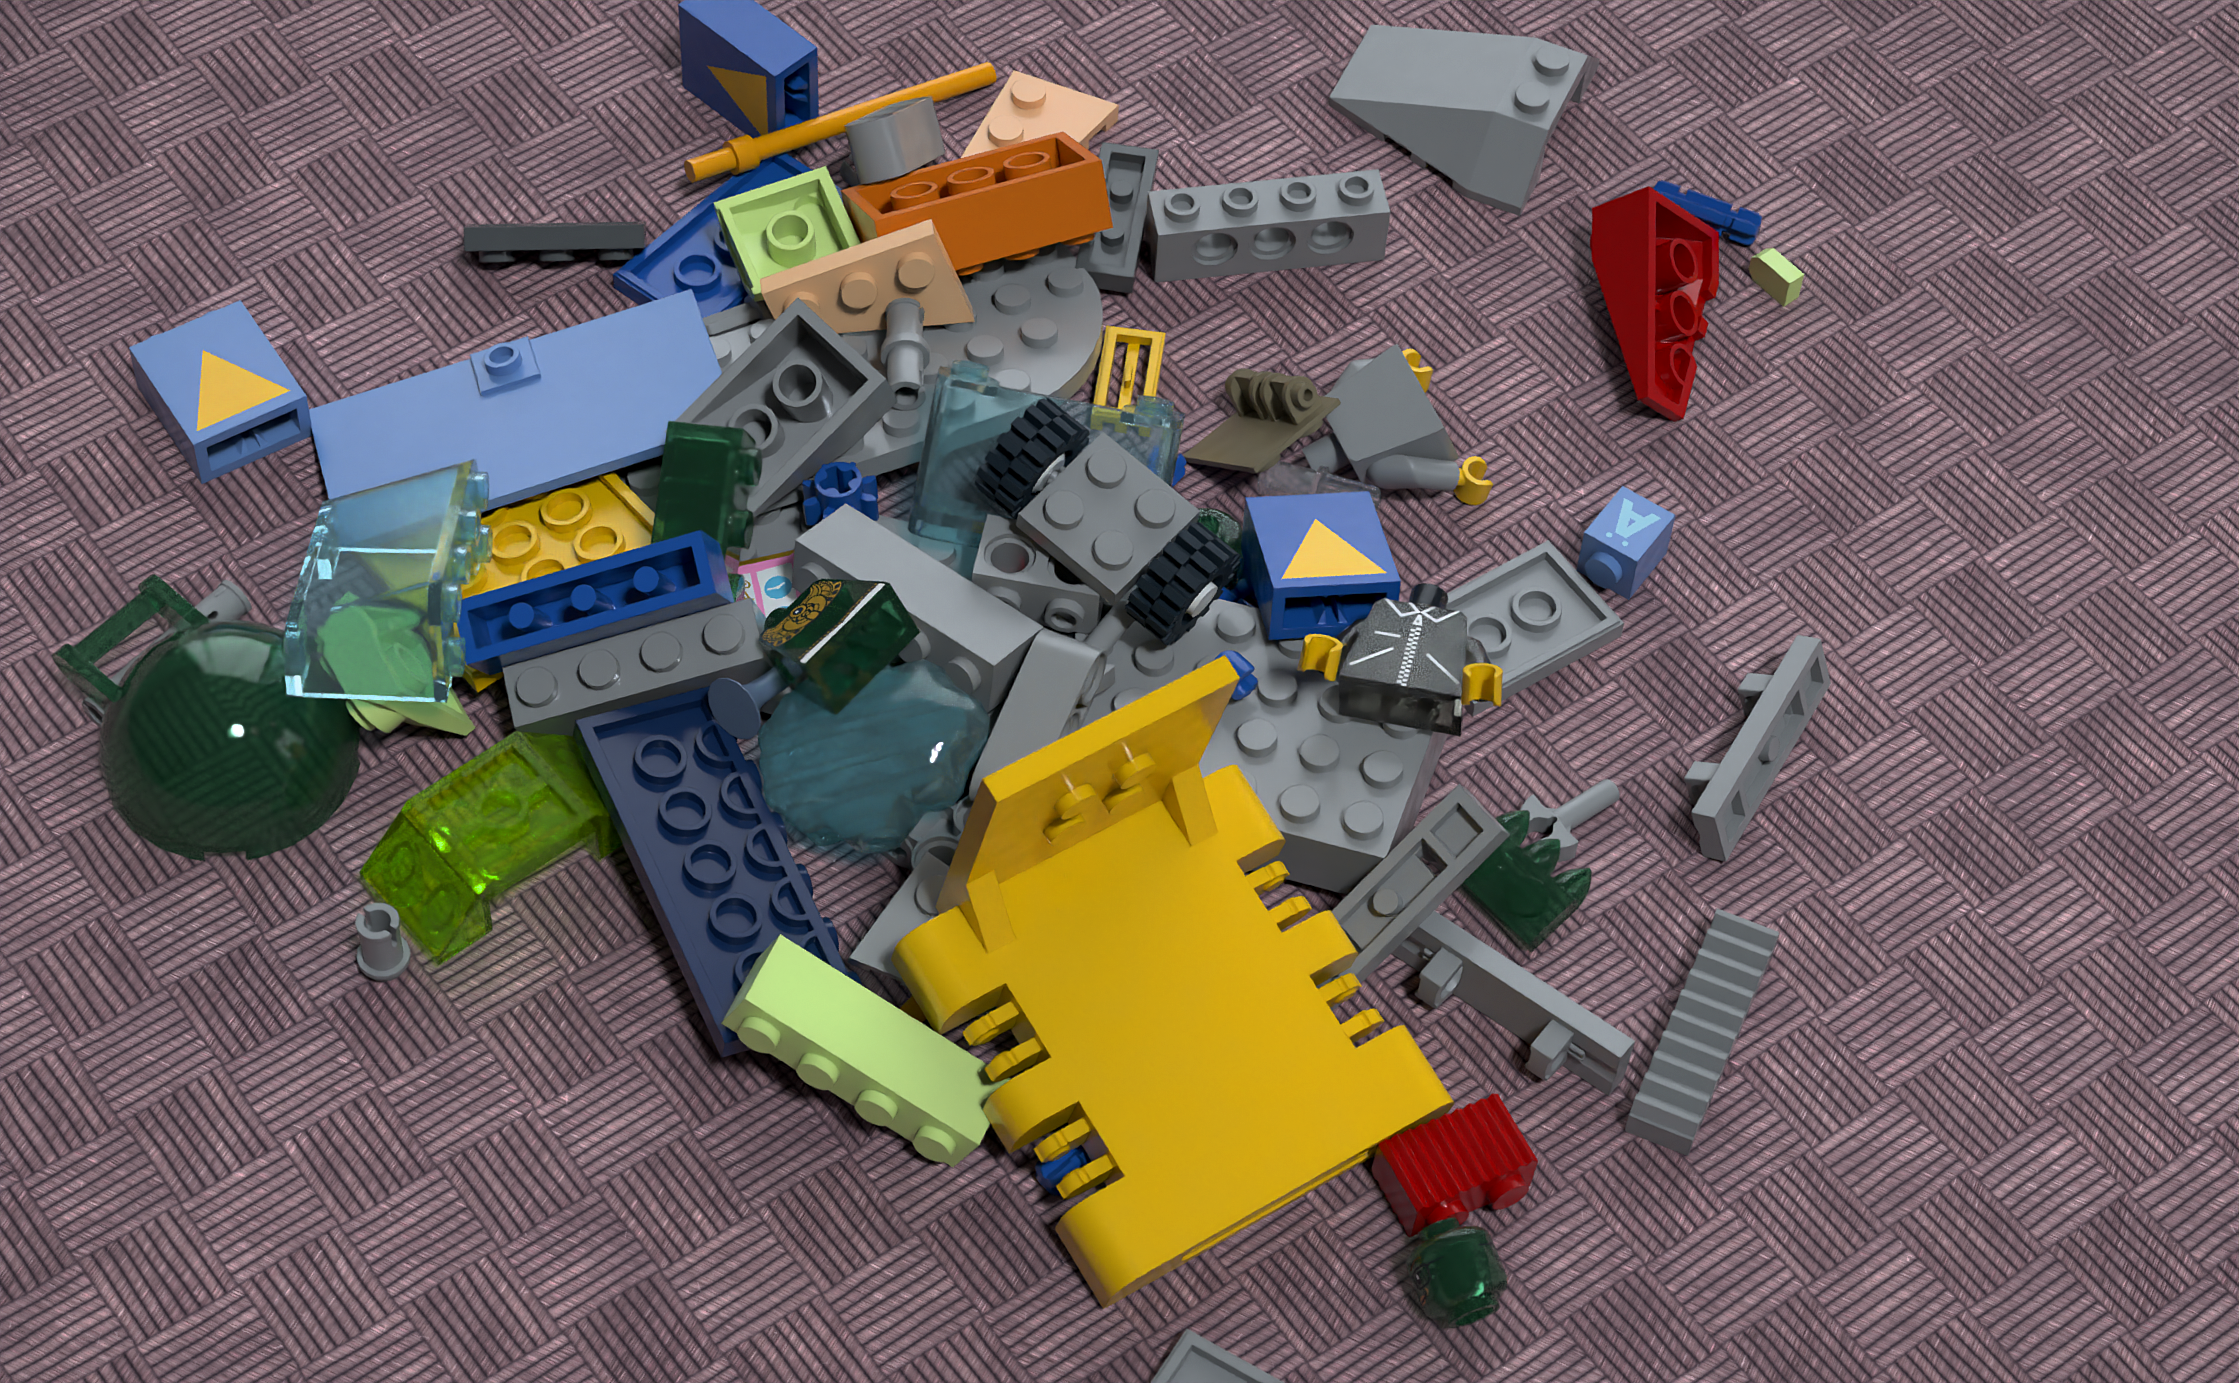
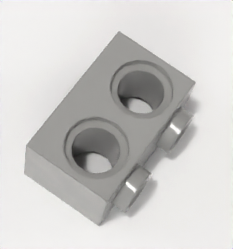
M987 514L972 571V582L1041 626L1051 627L1060 632L1090 634L1099 624L1104 598L1016 526L1017 519Z

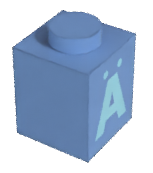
M1622 486L1584 532L1576 571L1587 576L1596 585L1610 589L1629 600L1667 554L1676 515Z

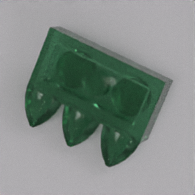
M1516 810L1495 817L1510 836L1461 886L1532 953L1584 902L1590 890L1592 871L1590 868H1575L1559 873L1554 877L1550 876L1559 860L1560 840H1539L1521 848L1520 845L1523 843L1528 832L1530 812L1528 810Z

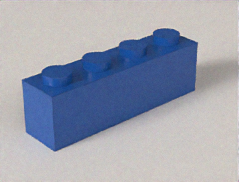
M698 530L454 601L452 606L466 665L487 675H493L503 672L502 668L734 603L720 543L702 530Z

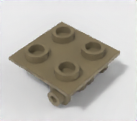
M1245 368L1237 369L1225 382L1226 393L1229 395L1237 412L1183 456L1187 462L1213 466L1215 468L1239 470L1252 474L1266 471L1278 463L1281 458L1280 453L1297 439L1317 431L1323 424V418L1338 407L1341 402L1339 398L1319 396L1316 387L1305 376H1287L1282 373L1268 371L1258 373L1257 371Z

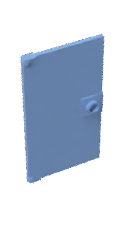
M692 289L531 340L526 336L511 342L499 343L488 349L470 354V359L309 409L311 429L335 521L334 524L339 540L338 545L344 556L346 557L384 543L682 449L666 434L665 430L722 374Z

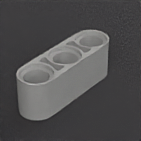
M932 96L919 97L887 105L844 126L858 184L878 182L907 174L946 153Z
M1046 628L1037 634L977 763L970 784V800L974 801L982 778L1082 727L1104 676L1107 664L1106 651Z

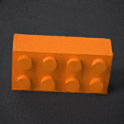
M1063 131L914 170L887 180L841 190L843 205L860 243L932 219L958 276L976 273L984 267L983 263L1000 258L1007 260L1031 258L1040 252V247L1059 242L1064 245L1083 244L1093 240L1096 232L1113 228L1102 160Z

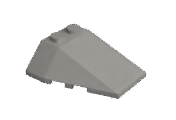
M1370 25L1329 96L1328 105L1382 142L1389 137L1411 152L1410 160L1424 170L1431 165L1453 180L1452 188L1466 198L1520 216L1540 179L1545 147L1569 101L1580 103L1599 67L1600 59L1535 37Z

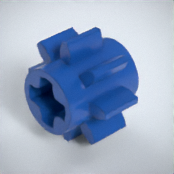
M854 462L823 464L822 468L816 473L814 480H803L802 482L804 494L803 510L806 525H815L821 522L844 504H848L873 521H878L879 519L876 477L871 475L862 478Z

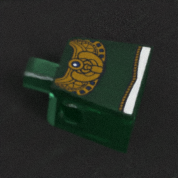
M820 579L813 582L788 608H776L768 615L764 631L759 637V644L790 689L829 713L837 715L920 633V630L890 583L884 581Z

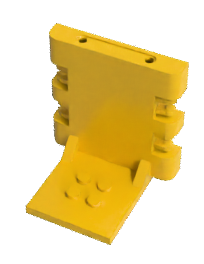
M1226 655L982 778L935 905L940 915L923 923L903 937L895 946L891 957L892 963L931 1027L940 1035L994 1006L997 1007V1009L974 1021L962 1032L969 1045L972 1046L985 1044L1011 1029L1019 1042L1018 1046L998 1054L984 1068L992 1082L1007 1079L1009 1076L1033 1065L1032 1068L1015 1076L994 1091L987 1099L983 1108L986 1117L1007 1152L1010 1154L1068 1122V1126L1053 1133L1033 1149L1039 1160L1046 1163L1055 1161L1082 1145L1092 1161L1082 1168L1074 1169L1063 1177L1062 1181L1056 1185L1063 1199H1071L1103 1181L1105 1182V1188L1072 1207L1061 1217L1055 1228L1103 1309L1375 1156L1377 1145L1383 1140L1391 1139L1396 1134H1403L1409 1128L1415 1129L1421 1123L1427 1124L1433 1118L1439 1119L1442 1115L1448 1113L1455 1104L1405 1025L1396 1026L1355 1048L1354 1042L1365 1037L1385 1022L1378 1010L1375 1008L1363 1010L1342 1024L1339 1023L1330 1008L1350 999L1362 985L1354 973H1348L1320 988L1316 987L1349 969L1359 954L1332 911L1320 912L1281 932V930L1300 920L1312 910L1308 901L1302 895L1291 897L1269 911L1259 898L1264 892L1271 891L1281 885L1284 879L1290 875L1283 862L1275 861L1269 863L1267 866L1245 876L1244 873L1278 856L1286 840L1238 765L1223 767L1202 778L1199 762L1240 679Z

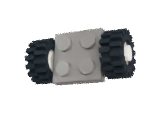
M1043 398L1039 400L1036 406L1032 404L1025 410L1022 418L1018 416L1011 423V429L1006 434L1003 432L996 440L999 444L995 449L989 450L984 458L987 462L979 467L977 472L979 477L975 480L976 488L1014 520L1017 519L1016 526L1112 606L1136 584L1138 587L1130 593L1127 599L1129 602L1125 605L1126 613L1162 643L1171 645L1173 641L1176 642L1182 638L1185 631L1189 632L1195 626L1197 619L1200 616L1203 617L1210 610V604L1214 600H1218L1224 592L1222 588L1230 583L1234 576L1233 572L1239 566L1240 554L1202 523H1197L1200 510L1106 433L1102 432L1088 445L1089 430L1051 399L1047 398L1046 400Z

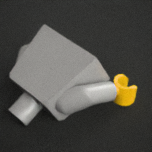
M1398 344L1388 348L1376 358L1357 359L1347 365L1331 391L1324 396L1339 398L1341 402L1338 407L1325 416L1334 432L1302 448L1318 481L1351 463L1365 491H1375L1381 488L1454 490L1456 497L1468 505H1479L1487 499L1493 486L1490 480H1482L1487 470V464L1481 457H1469L1464 461L1461 468L1458 467L1455 460L1459 459V456L1445 427L1425 394L1430 385L1433 369L1429 366L1419 368L1420 354L1414 349L1401 351Z

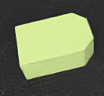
M1767 248L1751 258L1748 270L1753 281L1783 307L1799 297L1804 273L1777 250Z

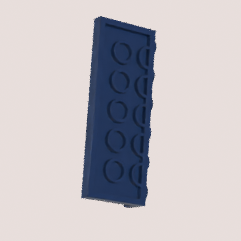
M710 686L577 719L575 720L573 737L722 1058L751 1049L739 1039L736 1032L721 1023L755 961L780 934L860 985L862 983L856 972L847 971L839 954V941L836 929L828 917H821L813 901V887L809 873L803 864L795 863L787 847V832L780 814L777 811L770 812L762 795V781L756 764L751 759L745 760L737 744V738L725 731L713 716L708 702Z

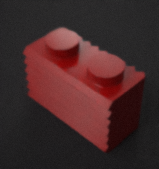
M1493 1093L1487 1099L1481 1098L1475 1104L1469 1103L1463 1109L1457 1108L1451 1114L1445 1113L1439 1119L1433 1118L1427 1124L1421 1123L1415 1129L1409 1128L1403 1134H1396L1391 1139L1383 1140L1377 1145L1371 1170L1373 1178L1378 1181L1380 1190L1385 1193L1386 1200L1391 1203L1393 1212L1397 1214L1399 1223L1404 1226L1407 1236L1413 1237L1429 1229L1433 1235L1439 1236L1449 1233L1462 1225L1469 1217V1212L1487 1204H1491L1495 1210H1501L1520 1201L1529 1191L1538 1160L1500 1096Z

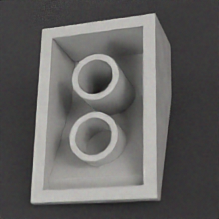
M797 298L665 432L750 514L756 517L802 484L803 480H807L817 473L823 464L831 463L853 447L898 400L886 378L804 302Z

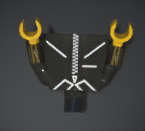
M1422 583L1414 586L1408 602L1385 598L1376 601L1367 618L1357 619L1334 638L1323 634H1309L1305 636L1297 670L1301 672L1310 669L1317 670L1324 675L1325 680L1331 682L1335 681L1337 673L1340 672L1339 715L1461 737L1464 705H1469L1470 701L1474 700L1477 702L1491 701L1493 706H1501L1503 670L1491 663L1480 640L1467 636V616L1460 611L1446 609L1448 603L1447 593L1442 588L1433 584Z

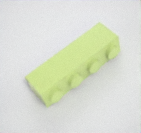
M781 934L757 958L721 1023L736 1032L739 1039L749 1048L760 1053H770L794 1068L798 1076L805 1083L817 1089L831 1091L852 1104L856 1112L866 1121L878 1126L889 1127L913 1142L914 1148L924 1157L936 1162H945L951 1167L956 1166L980 1145L990 1125L983 1111L986 1101L994 1091L1011 1080L1008 1077L999 1082H992L984 1069L988 1064Z

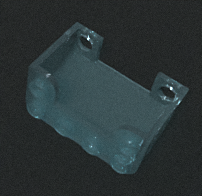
M476 459L322 502L285 625L283 655L287 697L447 703L452 677H462L465 670V638L454 637L453 623H459L461 617V584H469L470 575L478 574L480 563H490L492 557V526L481 525V510H487L489 502L488 472L478 471Z

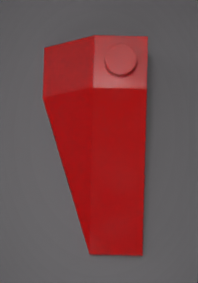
M1647 186L1592 208L1591 259L1638 401L1671 421L1676 422L1684 419L1697 370V364L1692 354L1695 341L1705 338L1709 324L1702 316L1705 302L1716 297L1719 286V232L1650 186Z

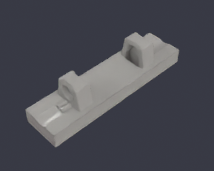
M1797 635L1774 675L1747 673L1738 688V694L1743 707V714L1748 716L1722 762L1694 761L1684 777L1690 803L1695 805L1691 814L1695 828L1700 834L1699 844L1703 857L1725 862L1728 860L1828 690L1831 682L1821 639Z
M1458 784L1332 910V913L1359 954L1349 969L1316 986L1317 988L1348 973H1354L1361 984L1510 836L1468 789ZM1421 857L1434 865L1441 873L1436 876L1423 862ZM1336 1004L1335 1006L1331 1007L1330 1009L1332 1010V1012H1333L1340 1004Z
M1433 911L1391 953L1420 972L1419 988L1415 991V996L1437 1009L1451 994H1454L1531 1045V1054L1525 1064V1068L1544 1081H1548L1561 1066H1564L1609 1096L1624 1079L1635 1040L1436 911Z

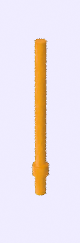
M985 62L756 138L746 134L725 141L722 149L686 160L684 162L685 173L692 183L728 171L738 175L758 168L761 160L846 133L844 127L846 124L887 105L925 96H932L933 102L937 103L994 84L996 82V72L990 62Z

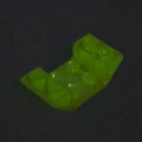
M515 731L408 799L359 874L361 881L381 903L391 905L398 912L400 924L439 966L493 930L489 905L490 899L581 840L600 860L622 846L623 843L574 737L570 735Z

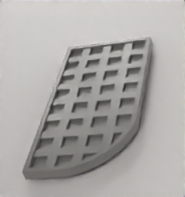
M1060 242L1040 247V252L1031 258L1024 260L1000 258L983 263L984 267L976 273L958 276L972 305L975 322L923 326V338L927 340L930 347L929 364L924 369V387L926 389L924 403L920 407L909 411L892 407L853 447L831 463L854 462L862 478L871 475L877 476L1001 435L1003 432L1007 433L1011 429V423L1018 416L1022 418L1029 406L1032 404L1036 406L1037 402L1043 398L1046 400L1049 398L1061 407L1086 382L1096 365L1101 351L1103 310L1100 293L1093 278L1084 268H1075L1077 259ZM774 318L761 320L753 325L715 337H709L722 373L775 321ZM887 329L837 333L887 380V369L881 362V345L887 338ZM683 449L666 454L716 528L753 517ZM816 473L807 480H814ZM802 484L760 514L804 500Z

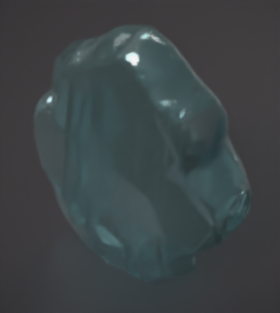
M870 652L849 653L832 660L824 666L807 688L786 693L770 719L759 730L758 745L761 751L759 768L764 779L763 791L766 803L776 813L784 815L788 823L801 833H805L817 846H829L845 841L852 848L863 854L890 852L901 846L925 815L953 807L962 796L969 772L988 741L990 731L989 716L979 699L956 686L943 667L930 661L921 659L893 667L882 658Z

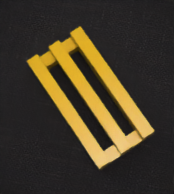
M1106 325L1091 414V430L1102 431L1103 424L1106 423L1115 425V433L1126 434L1127 427L1130 426L1138 427V435L1151 436L1166 333ZM1117 342L1128 343L1118 408L1108 407L1107 400ZM1147 345L1151 346L1142 407L1141 411L1132 410L1130 408L1140 346Z

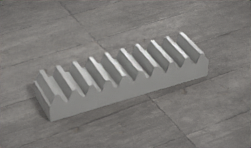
M1717 908L1711 927L1707 930L1702 948L1699 949L1693 968L1688 974L1684 989L1681 990L1675 1010L1672 1011L1667 1028L1662 1034L1658 1049L1652 1057L1648 1072L1645 1073L1639 1093L1635 1096L1626 1123V1132L1686 1156L1689 1155L1774 954L1780 932Z

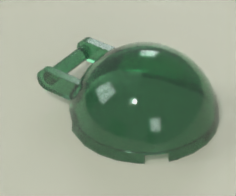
M151 574L138 585L140 593L75 646L66 643L52 654L56 666L65 677L105 711L100 729L99 764L114 808L133 831L160 849L199 861H205L204 852L227 853L245 851L247 860L267 856L295 845L322 827L342 805L358 775L360 767L358 757L359 728L362 727L352 717L346 707V700L350 697L345 687L326 669L319 652L287 631L260 622L233 619L211 622L155 574ZM156 613L160 614L178 631L169 634L147 648L127 669L118 684H115L94 665L95 662Z

